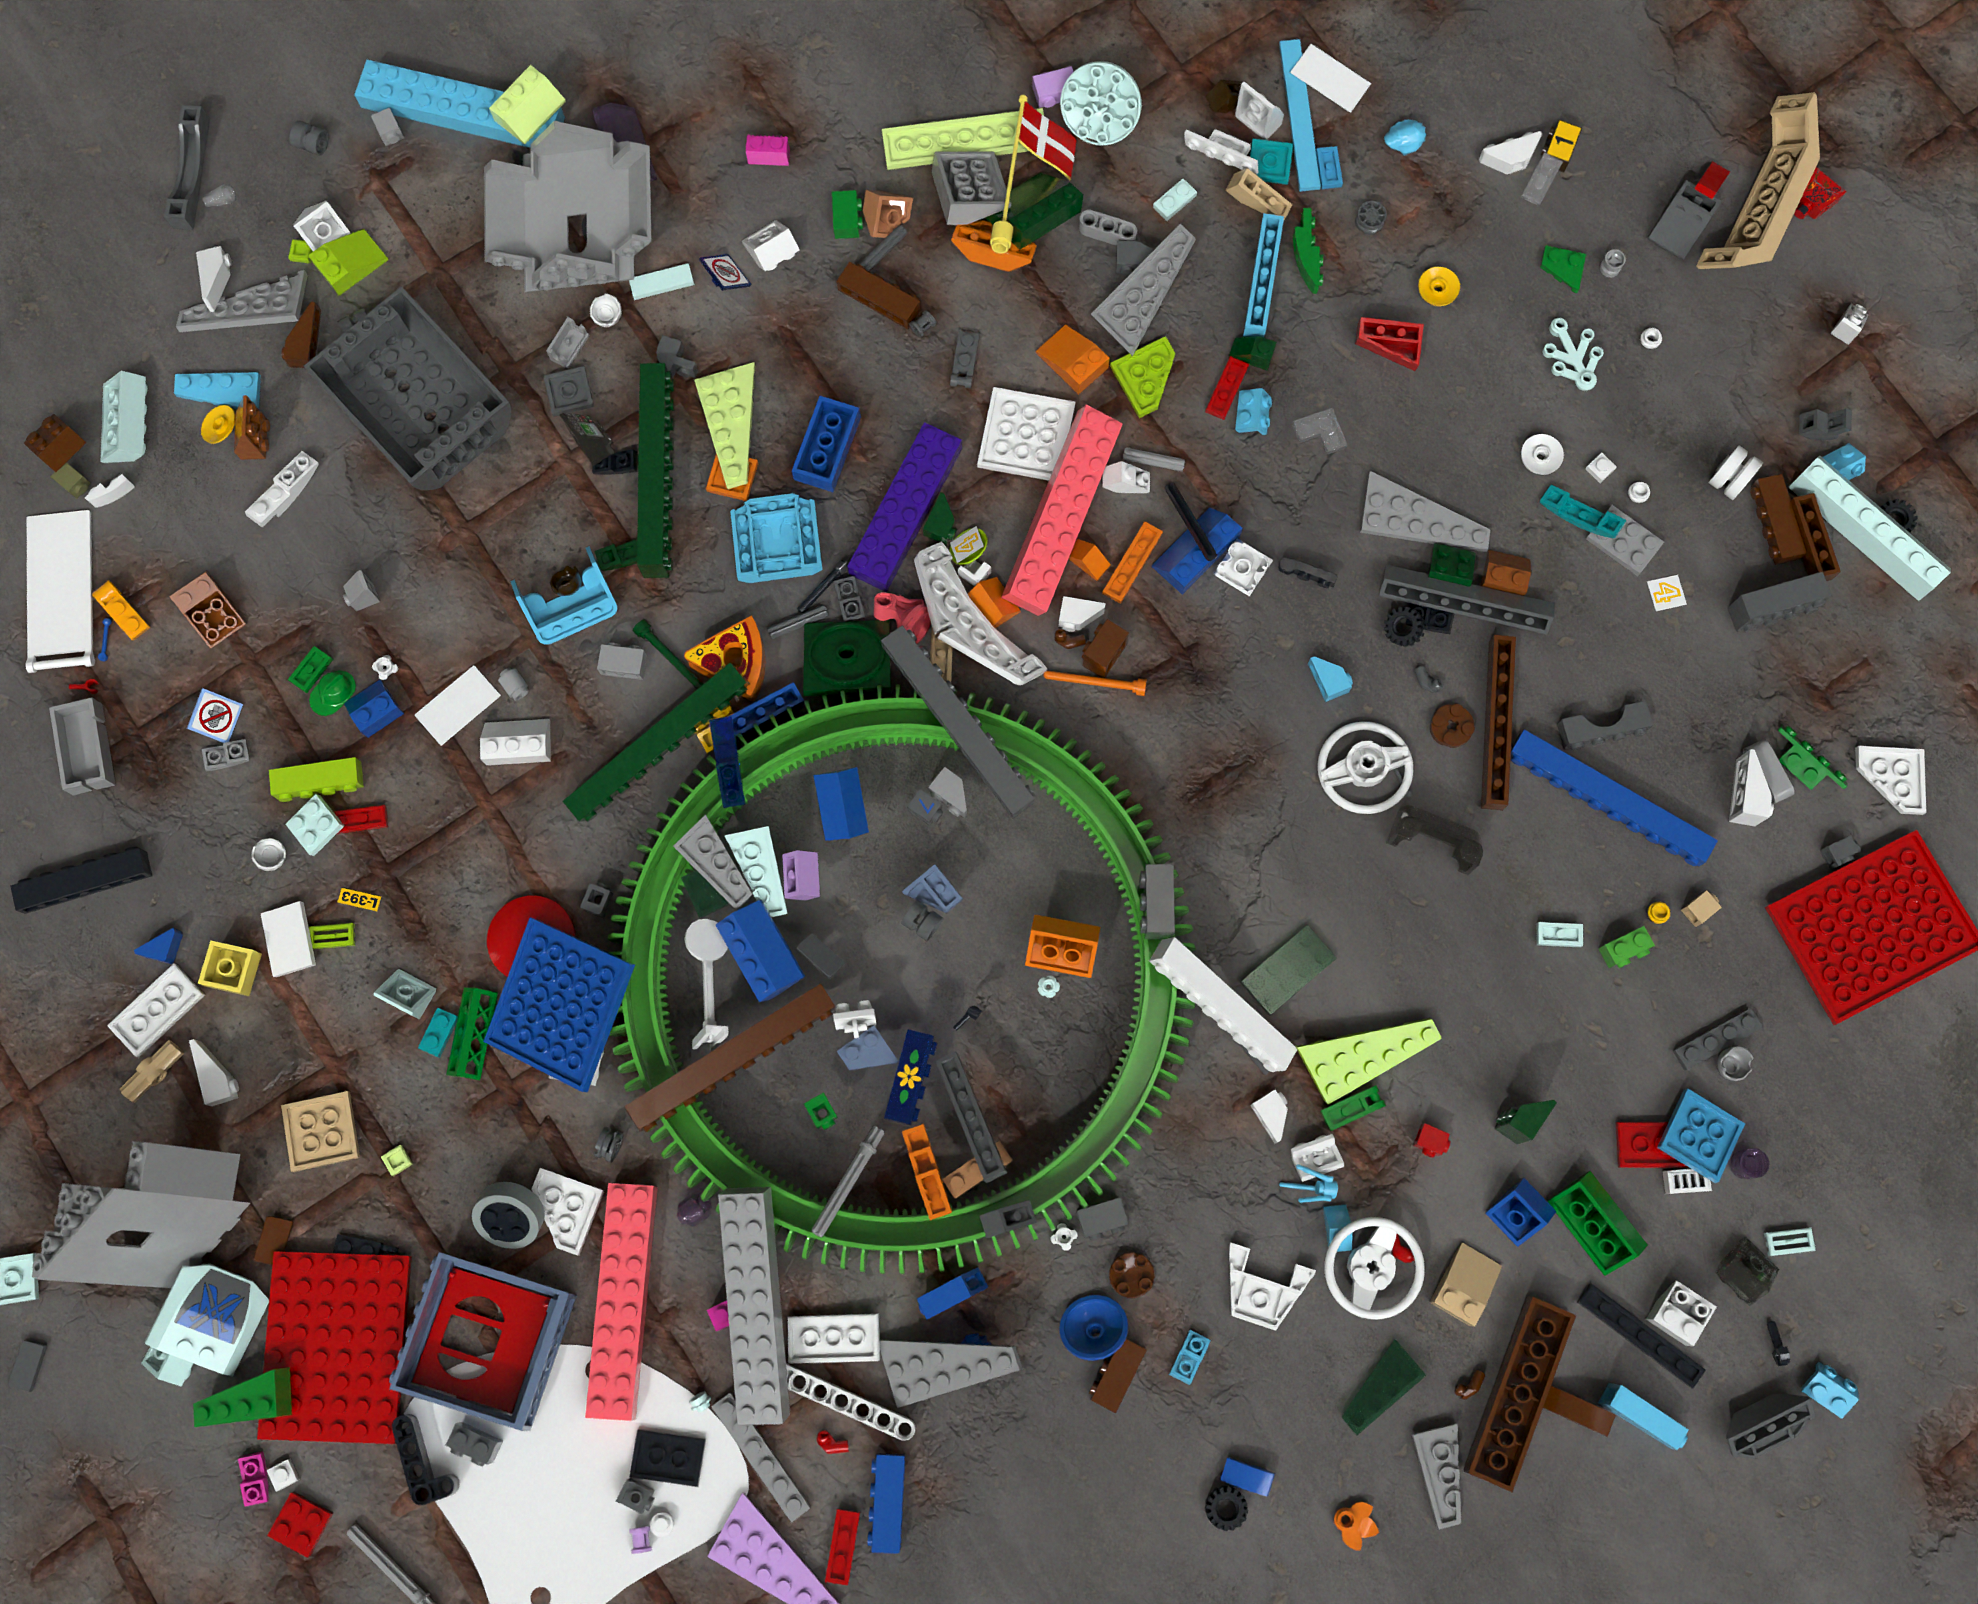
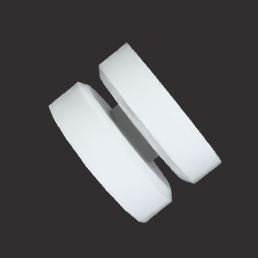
M1740 445L1730 456L1728 455L1715 470L1717 471L1708 482L1718 489L1727 480L1730 481L1724 490V495L1731 500L1735 499L1763 464L1758 458L1752 457L1745 465H1742L1741 463L1746 458L1748 451Z

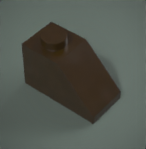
M1220 80L1205 96L1209 102L1210 109L1216 113H1228L1237 108L1243 81Z

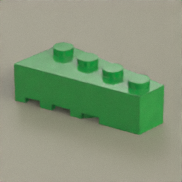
M290 1368L273 1369L193 1403L194 1427L292 1415Z

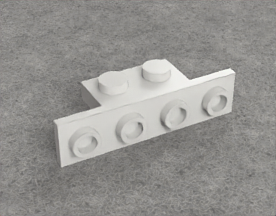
M1216 129L1209 139L1191 131H1185V144L1190 149L1203 152L1208 157L1217 158L1229 166L1233 165L1241 170L1248 168L1255 175L1258 174V160L1247 156L1251 150V144Z

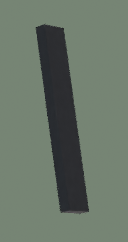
M1589 1284L1577 1301L1578 1304L1688 1387L1693 1389L1706 1371V1369L1594 1285Z

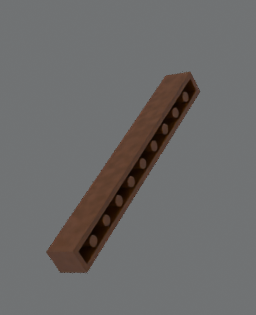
M820 983L624 1106L625 1110L639 1132L652 1130L657 1126L656 1122L663 1117L665 1120L671 1118L678 1113L676 1111L677 1108L682 1105L688 1107L697 1101L696 1096L703 1092L707 1095L717 1088L715 1084L722 1080L728 1082L736 1076L735 1072L742 1067L744 1070H747L756 1064L755 1059L761 1055L764 1058L776 1051L774 1047L780 1043L783 1046L795 1039L793 1035L799 1031L802 1033L809 1031L814 1027L812 1023L818 1019L824 1021L833 1015L832 1011L835 1008L834 1003Z

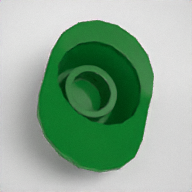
M338 670L325 674L310 694L309 702L312 710L321 716H329L337 712L354 694L356 688L355 679L346 671Z

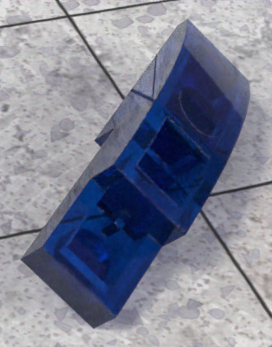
M732 716L709 720L723 808L745 805L741 765Z

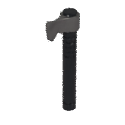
M839 561L824 581L798 606L797 609L801 613L806 612L840 574H844L848 569L847 561Z

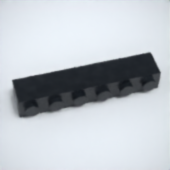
M129 847L125 849V852L119 854L109 853L99 860L89 859L83 861L82 865H69L62 867L61 871L41 873L38 878L21 879L17 884L10 885L15 910L27 914L152 877L148 853L138 847Z

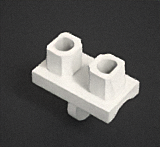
M869 1000L858 1002V1011H850L849 1004L847 1003L837 1004L836 1013L833 1014L836 1030L844 1029L845 1033L853 1032L854 1038H859V1031H866L867 1026L876 1025L875 1012Z

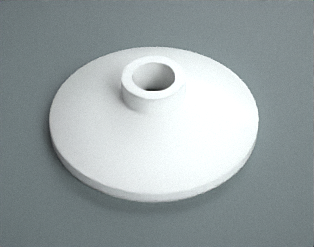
M1537 434L1527 439L1522 446V462L1533 473L1540 475L1553 473L1563 462V448L1552 436ZM1537 455H1542L1544 459H1539Z

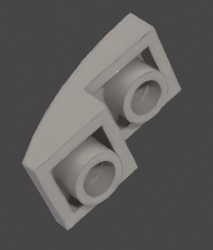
M246 739L223 743V746L202 749L206 772L249 761Z

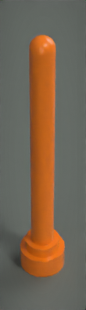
M1054 671L1044 672V678L1049 680L1132 690V693H1136L1138 696H1145L1147 679L1138 678V680L1130 682Z

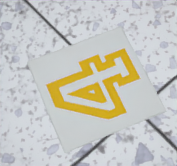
M977 526L950 543L957 563L984 546Z
M1678 575L1647 581L1656 611L1687 605Z

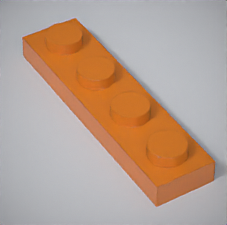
M1144 521L1104 588L1103 595L1120 604L1122 603L1161 538L1162 530Z

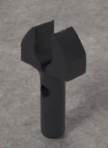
M1770 1321L1767 1323V1327L1775 1349L1772 1353L1773 1358L1778 1366L1788 1365L1787 1363H1790L1788 1347L1783 1346L1776 1322Z

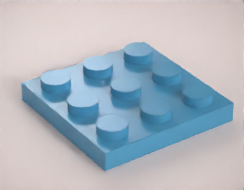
M1684 1089L1657 1148L1712 1182L1717 1183L1720 1181L1745 1123L1690 1089Z

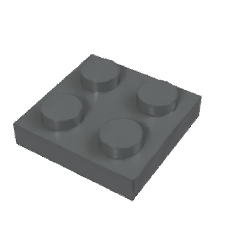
M584 366L544 376L553 417L594 407Z

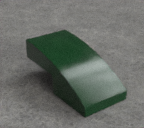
M637 540L619 546L613 544L594 551L601 571L637 564Z

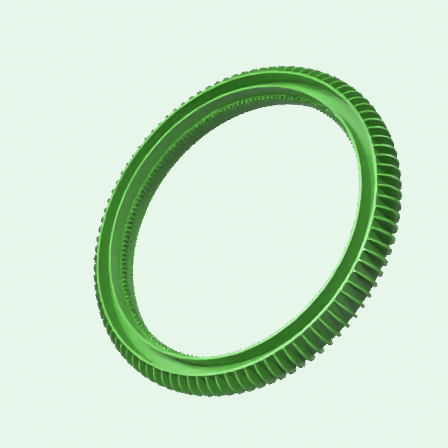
M896 684V698H883L882 685H877L878 699L865 700L863 687H859L861 701L847 703L845 691L842 690L840 693L843 704L829 707L825 694L822 695L825 709L812 712L809 701L806 700L804 703L808 714L795 719L791 707H787L786 709L791 721L778 726L772 714L769 717L774 729L762 734L757 723L753 724L758 738L747 744L741 733L737 734L736 736L743 747L734 754L723 744L721 748L728 758L720 765L709 755L706 759L714 770L707 777L695 768L692 772L701 783L694 790L684 782H681L679 786L688 797L681 804L669 796L667 801L677 809L671 818L658 811L656 817L665 823L666 827L662 833L652 828H647L646 833L657 840L653 849L642 844L637 846L638 851L648 856L645 865L635 861L629 862L631 869L641 873L638 882L630 879L622 880V885L635 891L633 898H616V903L630 908L628 916L612 915L611 917L612 922L626 926L624 934H608L609 941L623 944L622 952L609 953L635 964L622 999V1006L619 1007L616 1018H624L625 1024L613 1027L609 1036L613 1037L627 1036L629 1041L612 1048L614 1055L632 1053L633 1060L618 1066V1072L624 1074L638 1071L639 1077L624 1085L626 1092L645 1088L646 1092L680 1072L679 1068L684 1065L682 1062L676 1063V1060L681 1056L673 1054V1051L678 1049L676 1045L671 1046L670 1043L675 1041V1038L668 1035L673 1030L667 1028L671 1021L665 1019L670 1013L664 1011V1008L669 1006V1004L663 1002V999L668 997L667 994L663 993V990L667 989V986L663 985V981L667 980V977L663 976V972L668 970L663 965L668 963V960L664 958V955L669 954L665 947L670 945L667 937L672 936L668 931L673 928L671 920L676 919L673 916L674 912H678L676 904L681 903L679 896L684 894L682 889L687 887L685 882L687 879H691L689 874L695 870L673 846L705 815L718 835V830L724 828V823L729 822V818L732 815L735 816V812L738 809L741 810V806L745 803L748 804L749 799H754V795L758 792L761 793L762 789L768 788V785L772 782L776 783L777 779H782L787 773L791 774V771L798 770L801 766L805 767L810 762L814 763L815 760H822L823 757H830L832 754L838 755V752H846L850 749L855 750V748L860 747L863 749L866 746H880L881 744L889 746V744L897 745L898 743H903L904 745L906 743H912V745L921 744V746L928 744L929 747L937 745L938 748L944 746L946 749L954 748L957 751L959 749L915 689L914 698H902L901 685ZM970 692L967 700L969 707L967 711L971 716L975 715L982 724L980 728L984 733L988 732L995 741L993 744L995 748L1005 753L1008 758L1007 763L1011 769L1015 767L1020 775L1026 776L1025 780H1033V785L1039 784L1040 790L1045 788L1047 795H1054V801L1058 799L1060 800V806L1065 805L1067 807L1066 812H1073L1072 818L1077 817L1079 819L1078 825L1082 823L1085 825L1083 831L1089 830L1088 837L1095 838L1093 844L1100 845L1098 852H1105L1103 860H1110L1107 863V867H1114L1111 875L1117 874L1118 877L1115 879V883L1121 882L1118 891H1125L1121 895V899L1127 898L1128 901L1124 903V907L1131 908L1126 912V915H1133V918L1128 923L1135 924L1130 929V932L1137 933V935L1132 937V941H1138V944L1134 945L1133 949L1139 950V953L1134 954V958L1140 959L1139 962L1134 964L1135 967L1140 968L1139 971L1135 972V975L1140 976V979L1134 982V984L1140 985V988L1134 989V993L1140 995L1133 999L1139 1005L1132 1007V1010L1136 1011L1137 1015H1131V1019L1135 1020L1136 1023L1129 1024V1027L1134 1029V1032H1128L1127 1036L1132 1039L1131 1041L1124 1042L1129 1049H1122V1053L1126 1055V1058H1119L1118 1060L1123 1066L1115 1067L1120 1073L1119 1075L1112 1074L1111 1077L1116 1081L1115 1083L1108 1082L1107 1085L1112 1089L1111 1091H1103L1107 1096L1106 1099L1101 1097L1098 1099L1102 1103L1101 1107L1094 1105L1097 1113L1089 1112L1088 1115L1092 1120L1084 1119L1083 1122L1086 1127L1078 1126L1077 1129L1080 1134L1072 1133L1074 1141L1071 1142L1066 1139L1067 1147L1064 1148L1060 1145L1059 1150L1061 1153L1059 1155L1053 1151L1054 1159L1052 1161L1046 1157L1047 1165L1043 1166L1039 1162L1040 1170L1036 1171L1031 1168L1032 1175L1030 1177L1023 1173L1025 1180L1022 1182L1016 1177L1017 1184L1013 1186L1008 1182L1009 1189L1005 1190L1002 1186H999L1000 1193L996 1194L994 1190H991L992 1197L989 1198L983 1193L984 1200L981 1201L975 1196V1203L972 1204L966 1199V1206L963 1207L959 1201L955 1209L950 1204L952 1213L933 1220L929 1219L928 1213L926 1214L924 1208L921 1209V1214L918 1215L915 1209L912 1210V1215H908L906 1209L903 1210V1215H899L897 1209L894 1210L893 1215L889 1214L888 1209L885 1210L884 1215H881L879 1208L876 1209L875 1214H871L870 1207H868L866 1213H862V1206H859L856 1212L853 1211V1205L851 1204L848 1210L844 1209L845 1205L843 1203L823 1237L812 1233V1228L825 1208L827 1198H824L820 1203L818 1202L819 1195H815L812 1200L810 1199L809 1191L803 1196L801 1195L802 1188L794 1192L793 1184L788 1188L785 1187L786 1180H783L780 1184L777 1183L779 1176L776 1175L772 1179L769 1178L771 1171L768 1170L763 1174L764 1166L761 1165L756 1169V1160L748 1163L747 1161L750 1156L747 1154L742 1158L743 1150L735 1151L734 1149L737 1145L735 1142L728 1145L729 1136L722 1138L725 1131H716L719 1124H710L713 1116L705 1117L708 1109L700 1110V1107L704 1104L702 1101L694 1102L688 1107L682 1105L676 1109L678 1113L671 1118L665 1120L663 1117L660 1119L664 1126L650 1137L652 1143H657L670 1135L674 1138V1141L663 1150L661 1156L666 1159L675 1155L680 1150H683L686 1154L676 1164L673 1171L679 1174L692 1164L698 1167L686 1183L689 1188L696 1186L706 1176L712 1180L702 1193L701 1200L707 1201L720 1188L725 1190L726 1188L771 1187L775 1238L782 1226L790 1229L783 1248L784 1252L789 1253L798 1233L807 1236L802 1253V1258L806 1260L812 1251L815 1240L818 1239L825 1241L821 1257V1264L826 1265L829 1260L833 1244L843 1246L840 1269H846L851 1247L862 1249L860 1272L866 1271L869 1250L880 1251V1274H885L887 1251L899 1252L900 1274H905V1252L918 1251L919 1272L925 1273L923 1251L937 1249L939 1270L944 1271L941 1249L953 1246L956 1248L959 1268L964 1267L959 1245L974 1242L978 1262L980 1263L983 1262L977 1240L986 1238L980 1215L1030 1200L1034 1215L1036 1216L1041 1213L1050 1230H1055L1056 1228L1045 1209L1056 1203L1069 1221L1072 1219V1216L1060 1199L1071 1192L1085 1209L1088 1204L1076 1190V1187L1085 1180L1100 1196L1103 1193L1089 1175L1098 1168L1111 1181L1114 1182L1117 1179L1112 1171L1102 1163L1103 1160L1110 1154L1123 1166L1128 1167L1130 1165L1129 1161L1114 1147L1121 1140L1134 1150L1140 1152L1142 1147L1128 1136L1126 1131L1130 1126H1133L1151 1136L1152 1129L1138 1120L1136 1116L1141 1110L1161 1119L1163 1114L1146 1103L1145 1100L1148 1094L1165 1101H1170L1171 1099L1168 1093L1153 1086L1156 1078L1171 1083L1178 1082L1179 1078L1160 1068L1162 1061L1184 1065V1058L1166 1051L1168 1044L1189 1046L1190 1041L1184 1037L1172 1034L1171 1028L1172 1026L1182 1028L1193 1027L1192 1020L1175 1016L1174 1011L1175 1009H1193L1196 1003L1189 999L1176 997L1177 991L1182 990L1173 986L1171 980L1164 974L1159 973L1149 961L1162 939H1145L1144 933H1140V920L1144 916V911H1140L1141 893H1144V889L1139 888V875H1141V871H1144L1146 864H1164L1171 859L1169 852L1153 857L1150 853L1152 849L1162 843L1161 836L1143 840L1141 835L1154 825L1153 822L1149 819L1137 825L1133 823L1132 819L1143 810V807L1137 804L1126 811L1121 805L1132 793L1129 789H1126L1115 797L1111 794L1110 791L1118 783L1119 778L1114 775L1102 783L1098 777L1106 767L1103 762L1098 763L1089 771L1085 765L1092 755L1091 751L1087 749L1075 759L1070 755L1077 744L1074 738L1069 740L1062 749L1056 745L1062 732L1059 728H1056L1047 739L1040 735L1044 728L1045 720L1040 719L1033 730L1025 727L1029 714L1025 710H1023L1017 722L1008 719L1011 711V704L1008 703L1005 704L1000 715L991 713L994 701L991 697H988L982 710L974 707L976 694ZM1174 870L1175 879L1179 876L1177 870ZM1174 888V899L1185 894L1183 888ZM1188 906L1174 907L1175 918L1190 912ZM1189 924L1175 925L1173 937L1191 933L1193 926ZM1182 943L1189 951L1193 952L1196 950L1195 944ZM719 1204L716 1207V1212L718 1214H720ZM1027 1225L1033 1240H1038L1032 1225ZM1013 1230L1009 1231L1016 1250L1021 1248ZM993 1236L992 1240L997 1256H1002L996 1238Z

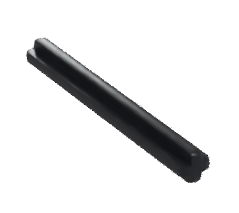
M1170 482L1165 486L1166 493L1207 561L1216 559V551L1175 483Z

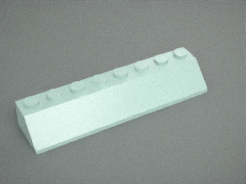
M1820 455L1788 487L1797 496L1814 493L1822 517L1918 601L1951 573V568Z

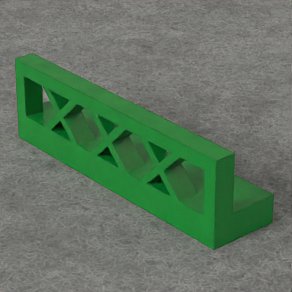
M464 988L446 1075L473 1080L481 1079L487 1043L483 1041L494 1014L498 993L478 988ZM481 995L490 996L488 1006L484 1009L479 1003ZM481 1016L485 1023L484 1027L478 1031L475 1022ZM477 1038L480 1042V1048L474 1053L471 1049V1042ZM471 1060L476 1065L474 1075L465 1073L467 1063Z

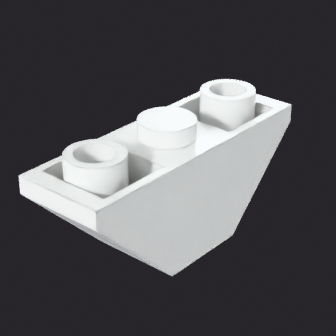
M1541 131L1536 133L1529 132L1517 139L1510 138L1501 144L1486 146L1480 155V163L1504 174L1526 169L1541 138Z
M1851 303L1833 328L1831 334L1849 345L1863 329L1869 316L1866 313L1867 310L1859 304L1853 305Z

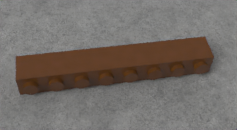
M1494 635L1489 641L1481 809L1503 811L1509 802L1516 637Z

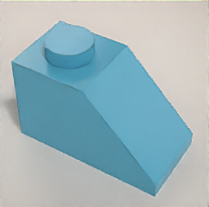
M1315 656L1310 658L1308 666L1325 702L1349 693L1353 682L1348 672L1345 673L1343 667Z

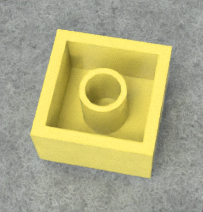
M210 941L198 984L250 996L262 954L251 949Z

